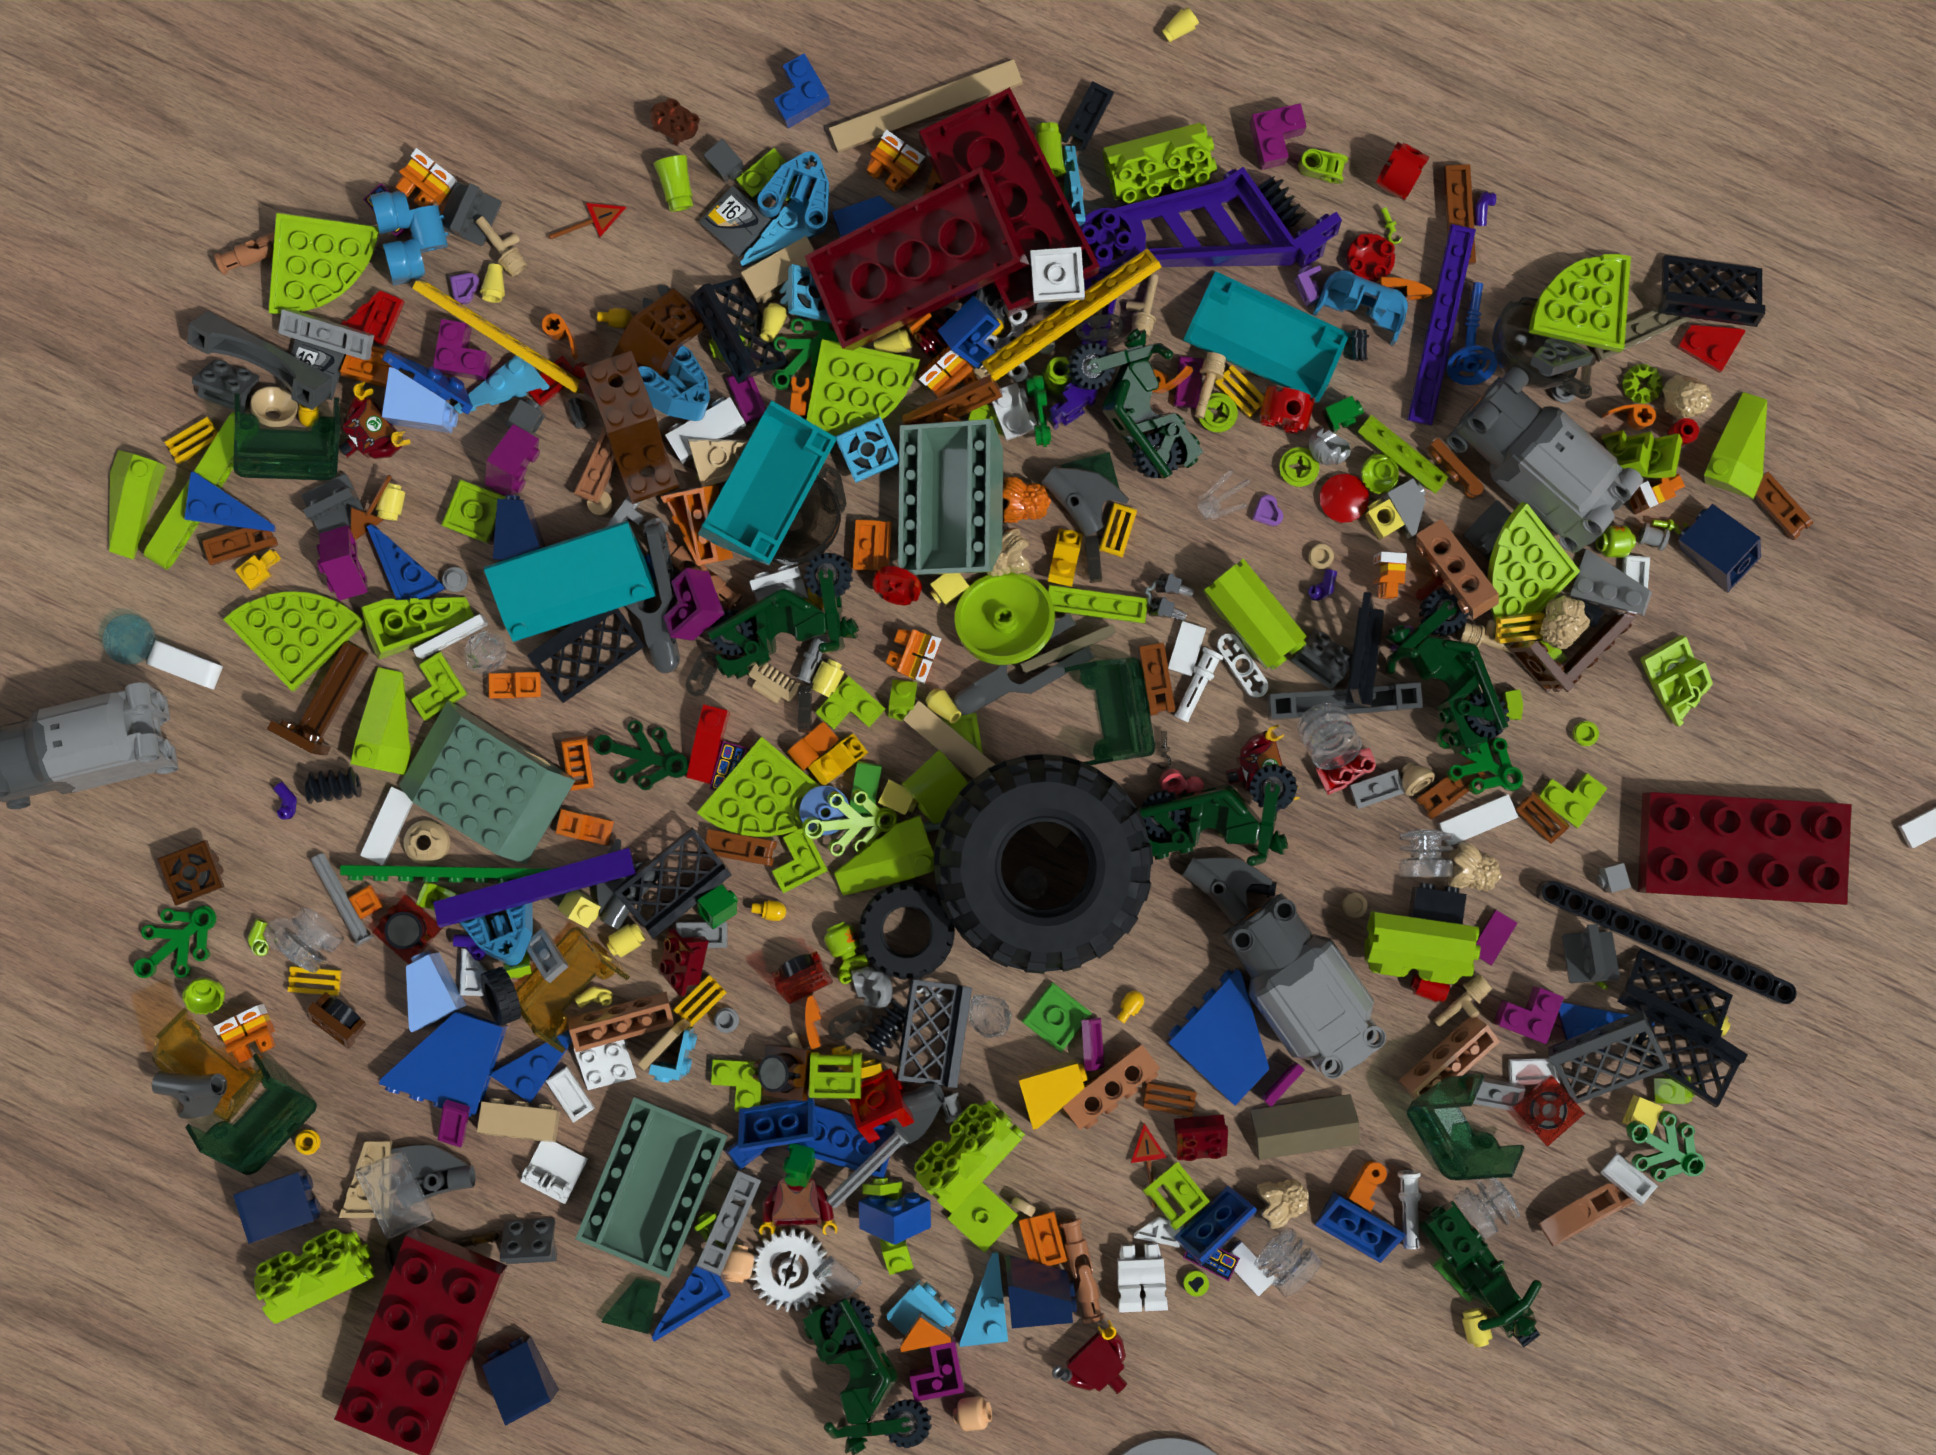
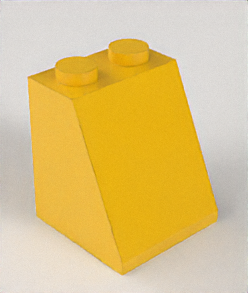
M1076 1059L1018 1076L1033 1130L1042 1126L1085 1088L1083 1082L1088 1081L1083 1064L1077 1063Z

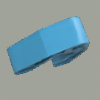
M808 151L781 165L758 195V207L761 214L765 217H774L780 212L794 177H797L790 198L798 203L805 202L811 183L815 185L808 201L805 225L810 233L818 235L826 230L828 224L829 181L818 154ZM813 162L814 166H811L810 170L806 169V165ZM766 199H773L776 202L770 208L763 206V202ZM813 216H819L823 219L819 225H813L809 220Z
M685 346L679 348L667 370L670 376L668 381L650 367H638L653 408L668 416L691 421H700L704 418L710 399L708 377L689 348Z
M533 902L506 909L513 932L510 931L505 915L495 916L491 922L497 937L496 939H494L486 916L460 922L478 947L487 955L507 965L514 966L522 961L533 935Z

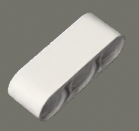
M155 640L146 662L150 666L213 690L223 669V666L157 640Z

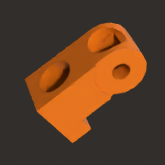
M1374 1160L1366 1162L1345 1196L1371 1212L1375 1202L1370 1200L1377 1185L1383 1183L1386 1179V1168Z

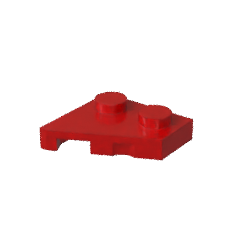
M380 290L371 297L367 304L359 307L356 310L357 313L347 321H343L340 325L373 334V342L386 347L405 301Z
M1691 325L1682 337L1677 349L1720 373L1746 330Z

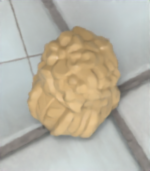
M1675 374L1672 379L1665 383L1662 389L1665 403L1663 404L1665 412L1676 417L1678 421L1683 418L1700 416L1701 413L1709 408L1713 400L1711 397L1712 392L1709 391L1707 384L1687 375Z
M1016 527L1010 528L1002 533V551L992 572H986L988 575L995 577L996 575L1002 576L1004 573L1020 574L1030 571L1029 561L1022 554V550L1029 543L1020 535V529Z
M1565 595L1550 600L1546 605V617L1543 619L1542 627L1540 628L1543 641L1549 643L1551 647L1558 649H1567L1590 624V619L1585 615L1584 602L1571 599Z
M1461 842L1456 850L1449 853V857L1456 863L1448 873L1449 886L1459 889L1469 887L1479 891L1492 890L1495 887V883L1502 877L1497 859L1486 853L1479 852L1470 843Z
M1287 1179L1277 1184L1268 1181L1257 1185L1258 1196L1265 1203V1207L1258 1214L1262 1219L1266 1220L1270 1229L1283 1227L1290 1218H1296L1307 1211L1309 1193L1299 1180Z

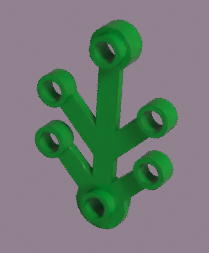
M794 319L790 324L792 332L796 334L803 333L805 330L820 332L814 339H787L782 336L775 338L773 347L779 352L786 351L787 349L803 350L784 370L773 372L771 375L773 387L779 390L788 388L791 384V377L810 357L811 374L809 379L813 386L812 378L816 372L822 339L838 342L835 330L832 331L829 328L830 322ZM797 321L803 325L800 331L794 329V323ZM779 339L785 341V347L783 349H779L777 347V341ZM780 375L786 377V382L782 385L777 381Z
M1035 375L1026 378L1028 398L1035 397L1037 408V425H1034L1036 446L1043 445V447H1047V445H1050L1051 431L1050 426H1047L1046 415L1043 414L1042 406H1047L1046 391H1043V375Z
M1443 728L1438 732L1436 742L1443 749H1452L1449 743L1444 742L1442 736L1447 737L1446 730ZM1496 738L1490 745L1491 751L1494 754H1498L1501 766L1493 761L1488 743L1485 742L1479 746V753L1474 752L1466 755L1465 751L1459 752L1464 757L1473 761V764L1453 765L1447 771V776L1452 781H1459L1463 776L1485 771L1494 774L1496 777L1485 780L1475 778L1469 783V790L1475 795L1482 793L1485 789L1502 786L1507 791H1515L1523 783V774L1520 769L1512 766L1507 752L1508 744L1503 738ZM1496 743L1502 745V750L1496 747ZM1453 769L1459 772V776L1453 774ZM1507 776L1513 779V783L1507 780ZM1474 783H1478L1481 789H1476Z
M209 906L197 907L193 912H178L173 908H167L161 912L160 918L164 923H174L175 921L190 922L183 930L158 928L155 925L144 926L141 930V935L144 939L164 938L171 940L150 958L137 960L134 964V973L139 978L152 977L156 973L157 965L178 948L177 965L174 967V974L178 978L189 976L191 973V967L188 964L190 937L196 932L197 948L193 951V957L196 961H206L210 957V950L207 948L208 930L213 928L217 921L216 912ZM168 911L173 914V918L170 921L166 919ZM203 914H206L208 916V921L206 923H203L201 921V916ZM148 928H152L154 931L151 937L147 935ZM200 949L205 951L204 958L198 956ZM145 963H148L151 967L149 972L144 971ZM180 966H184L186 968V973L184 975L179 973Z
M1669 1111L1662 1112L1658 1119L1659 1123L1664 1126L1666 1142L1651 1134L1649 1127L1641 1121H1633L1628 1124L1626 1131L1627 1136L1636 1143L1646 1142L1661 1151L1648 1156L1636 1154L1632 1158V1165L1637 1170L1645 1171L1648 1167L1653 1166L1650 1170V1175L1658 1182H1663L1668 1177L1684 1173L1687 1176H1699L1705 1170L1704 1158L1695 1149V1128L1687 1122H1682L1678 1125L1677 1133L1684 1139L1685 1153L1681 1152L1678 1147L1675 1128L1677 1119ZM1667 1117H1670L1669 1121L1665 1123ZM1643 1159L1642 1164L1638 1166L1639 1161ZM1671 1159L1679 1162L1666 1168L1656 1165Z

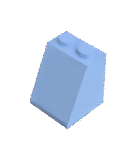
M389 367L382 418L395 426L452 433L453 427H456L458 422V413L455 412V408L397 369Z
M422 952L412 957L413 963L406 966L408 1023L411 1032L423 1029L466 1006L439 952Z

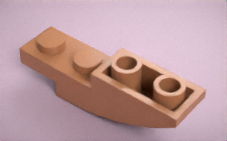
M1608 1183L1559 1210L1539 1223V1226L1553 1247L1594 1226L1598 1221L1635 1203V1201L1613 1183Z

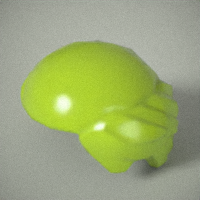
M1373 454L1363 464L1361 470L1362 481L1370 492L1377 494L1390 492L1398 483V465L1393 459L1383 454Z
M209 977L194 979L186 986L182 993L185 1006L189 1011L194 1012L195 1015L198 1013L207 1015L219 1010L225 997L224 987Z

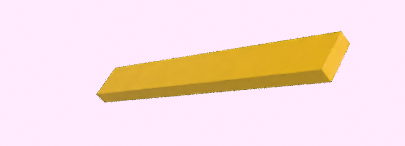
M1148 248L1087 289L1085 291V299L1071 300L981 363L995 381L1160 269L1159 261Z
M419 280L414 283L412 289L574 393L584 394V391L578 387L580 379L430 283Z

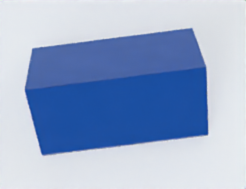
M808 1098L807 1101L791 1100L739 1109V1152L811 1141L820 1136L813 1098Z
M1227 1186L1174 1238L1202 1266L1255 1216L1257 1209L1230 1186Z
M1335 1191L1332 1192L1315 1223V1226L1379 1263L1405 1237V1233L1398 1227Z

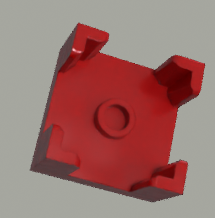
M891 1068L861 1082V1099H849L857 1129L869 1144L880 1139L874 1128L896 1118L902 1127L914 1123L913 1115L905 1105L901 1092H905L903 1083L895 1079L896 1074Z

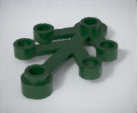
M636 720L629 723L628 731L634 735L641 750L614 743V740L607 735H600L594 740V750L600 755H609L612 752L639 760L625 769L615 771L614 779L618 783H627L631 776L653 764L663 768L650 776L644 775L639 778L638 786L642 790H650L655 783L667 776L681 778L688 772V759L680 753H675L667 739L668 733L664 728H655L652 731V738L654 741L659 742L666 757L655 754L643 732V724ZM635 723L640 725V730L637 733L631 730L632 725ZM658 730L664 732V737L661 740L655 737ZM603 741H608L609 743L607 750L601 749ZM675 761L681 763V768L677 771L672 767ZM621 771L626 773V779L623 781L618 779V773ZM644 778L650 780V785L647 788H644L641 784Z

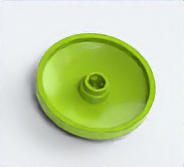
M1010 572L1009 574L1004 573L1002 576L996 575L993 577L987 575L980 578L965 590L955 610V627L961 644L975 658L995 665H1010L1031 658L1047 644L1055 626V610L1048 591L1037 580L1022 573Z

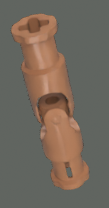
M275 231L263 235L256 240L234 247V250L224 254H214L221 273L225 275L231 269L239 266L246 267L264 258L272 257L274 247H272L271 242H274Z
M665 532L673 567L681 573L686 569L687 560L696 564L690 551L684 546L677 545L669 538V534ZM696 564L692 568L709 572L719 601L726 607L725 611L733 610L743 596L731 590L726 585V581L709 571L705 564L699 566Z
M1081 1218L1069 1219L1059 1223L1064 1231L1066 1239L1064 1246L1071 1273L1075 1279L1077 1299L1081 1303L1084 1313L1082 1320L1083 1323L1097 1322L1104 1319L1105 1315L1101 1313L1098 1301L1100 1294L1097 1283L1092 1277L1093 1267L1087 1241L1083 1239L1080 1227L1082 1220ZM1082 1254L1086 1259V1263L1075 1265L1076 1258Z

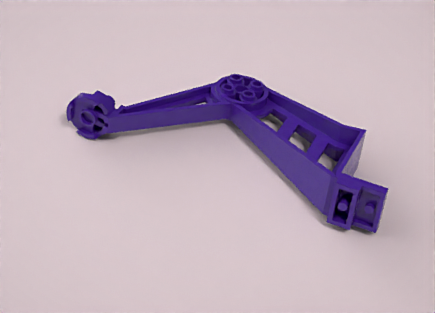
M1242 167L1239 170L1232 169L1224 175V180L1221 182L1117 208H1101L1089 213L1080 228L1091 250H1094L1093 254L1100 268L1097 275L1084 280V291L1092 287L1091 279L1102 280L1145 250L1146 232L1142 224L1144 220L1162 217L1183 246L1180 248L1149 249L1159 261L1161 267L1291 266L1297 262L1302 269L1323 256L1326 242L1338 235L1342 219L1337 212L1332 215L1327 213L1316 221L1317 225L1311 229L1307 227L1302 229L1295 235L1296 239H1294L1245 168ZM1236 196H1239L1272 244L1249 245L1221 204L1227 203ZM1205 208L1230 246L1202 247L1179 213ZM1100 222V230L1098 231L1097 227L1093 224ZM1120 224H1121L1127 231H1120ZM1113 251H1115V253L1118 256H1120V258L1113 260ZM1117 298L1102 309L1096 343L1106 348ZM1092 315L1081 322L1082 345L1093 344ZM1087 355L1085 360L1092 359L1093 357H1090L1092 355ZM1090 373L1087 376H1090L1088 378L1092 379L1095 377V374ZM1068 384L1065 387L1066 391L1063 392L1064 404L1062 402L1057 403L1049 410L1051 415L1048 421L1051 426L1057 429L1059 423L1062 422L1066 426L1085 413L1083 408L1087 404L1092 406L1096 403L1098 389L1085 390L1078 388L1077 384Z

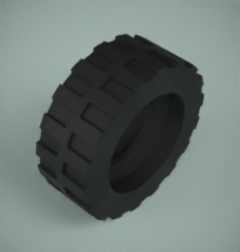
M498 967L482 973L480 979L483 994L497 1024L502 1026L520 1019V1002L507 971L503 967Z

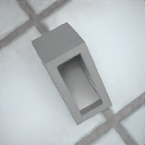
M1414 478L1383 496L1385 500L1390 499L1405 525L1401 529L1407 539L1417 533L1426 501L1424 495H1426L1424 488L1419 482L1416 483Z

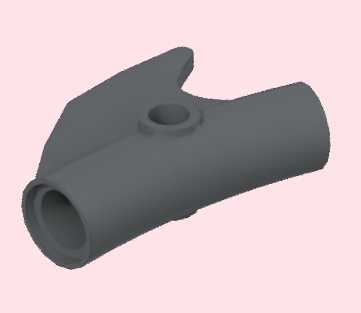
M1054 466L1041 482L1066 508L1084 537L1103 528L1102 506L1105 501L1114 500L1125 504L1129 501V498L1115 484L1098 472L1075 468H1057Z
M620 839L615 840L607 854L621 850L622 842ZM649 858L647 861L634 863L635 873L639 869H641L645 864H647L651 859ZM649 870L644 875V882L656 883L659 871ZM632 875L597 884L598 903L601 906L600 920L616 929H620L630 910L613 890ZM630 886L631 892L629 895H626L624 891L622 892L628 899H638L639 887ZM643 887L642 896H643L650 888H648V887Z
M1193 858L1182 877L1204 892L1221 909L1232 924L1238 922L1251 912L1247 904V888L1251 884H1272V880L1268 876L1239 858ZM1221 884L1224 889L1218 890L1215 885Z
M159 1071L155 1074L152 1081V1091L154 1093L172 1096L184 1105V1109L178 1115L182 1119L211 1115L227 1090V1080L219 1073L187 1075Z
M938 1083L901 1092L905 1105L913 1115L914 1123L902 1127L896 1118L885 1122L889 1126L900 1129L910 1142L908 1144L920 1139L933 1122L940 1106L945 1103L944 1093ZM903 1143L900 1147L906 1146L908 1144Z
M411 1145L391 1150V1154L407 1160L410 1164V1171L407 1177L396 1188L397 1196L406 1208L439 1194L474 1188L476 1178L473 1165H468L455 1155L435 1145Z

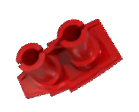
M1354 748L1347 752L1345 750L1341 751L1316 767L1315 770L1326 794L1330 795L1358 782V778L1364 774L1374 771L1376 762L1370 748L1361 750Z

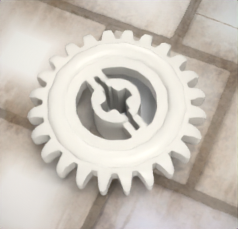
M782 1228L779 1237L774 1232L771 1234V1241L767 1238H762L765 1247L759 1245L755 1247L760 1255H754V1260L757 1263L754 1264L752 1270L756 1271V1273L752 1274L749 1279L758 1281L753 1286V1290L762 1289L758 1298L761 1299L767 1295V1306L776 1301V1310L782 1304H785V1310L788 1312L791 1304H793L796 1311H799L801 1302L806 1308H809V1298L817 1302L816 1292L825 1293L821 1284L828 1285L830 1283L824 1275H829L832 1271L824 1266L830 1264L831 1260L823 1259V1256L828 1251L826 1249L819 1250L822 1244L821 1241L812 1243L813 1234L804 1238V1230H801L799 1235H796L795 1229L791 1228L790 1234L787 1235L786 1231ZM792 1251L790 1257L785 1258L778 1268V1276L782 1281L780 1285L773 1277L772 1263L781 1253ZM794 1254H796L794 1263L792 1265L794 1272H792L791 1276H789L787 1284L785 1285L784 1283L787 1277L786 1269L791 1264ZM799 1255H802L809 1267L808 1276L802 1284L790 1288L789 1285L800 1277L802 1266L798 1258Z

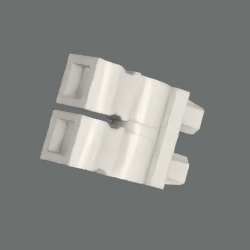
M1158 1243L1144 1244L1145 1257H1135L1134 1244H1121L1120 1258H1117L1118 1292L1121 1295V1298H1118L1119 1313L1142 1311L1140 1285H1143L1146 1297H1143V1308L1145 1311L1168 1310L1167 1298L1165 1296L1164 1259L1160 1254Z

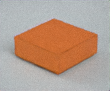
M372 885L367 886L348 898L360 920L384 907Z

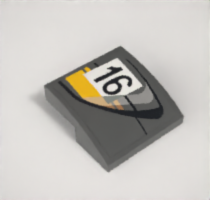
M731 186L699 223L727 249L739 257L769 225L771 219L762 215L754 203L735 187Z
M295 339L291 355L332 376L331 395L328 400H332L346 354ZM283 382L281 383L282 386L288 388Z

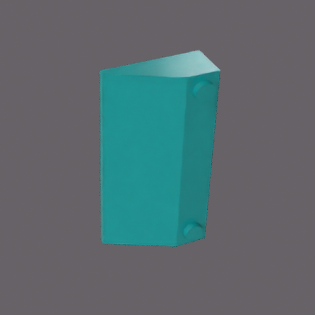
M1215 271L1183 341L1207 352L1221 354L1226 357V361L1280 386L1308 393L1311 395L1310 398L1314 397L1315 402L1319 403L1329 385L1350 333Z
M771 400L698 535L721 548L770 565L837 437Z
M628 520L484 567L501 618L513 642L655 596L653 576Z

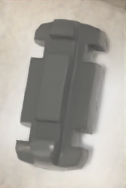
M578 397L568 400L567 405L570 406V414L573 421L576 422L575 427L580 429L588 426V421L585 420L587 417L582 404H580L581 400Z

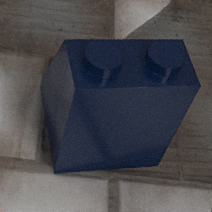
M505 495V499H497L493 559L495 561H504L546 547L532 507L525 503V500L515 495Z
M1712 503L1708 509L1704 508L1699 512L1695 519L1696 522L1691 527H1686L1680 533L1679 547L1714 582L1729 593L1761 558V538Z
M305 1169L246 1188L233 1195L248 1244L312 1222L320 1217L321 1206L318 1199L313 1196V1181L310 1174H306Z
M1011 1255L1005 1256L1012 1329L1073 1323L1072 1312H1077L1074 1281L1068 1280V1272L1066 1270Z
M522 1336L509 1343L510 1348L501 1352L500 1348L486 1356L488 1360L482 1365L505 1426L551 1402L559 1391L531 1336L525 1340Z

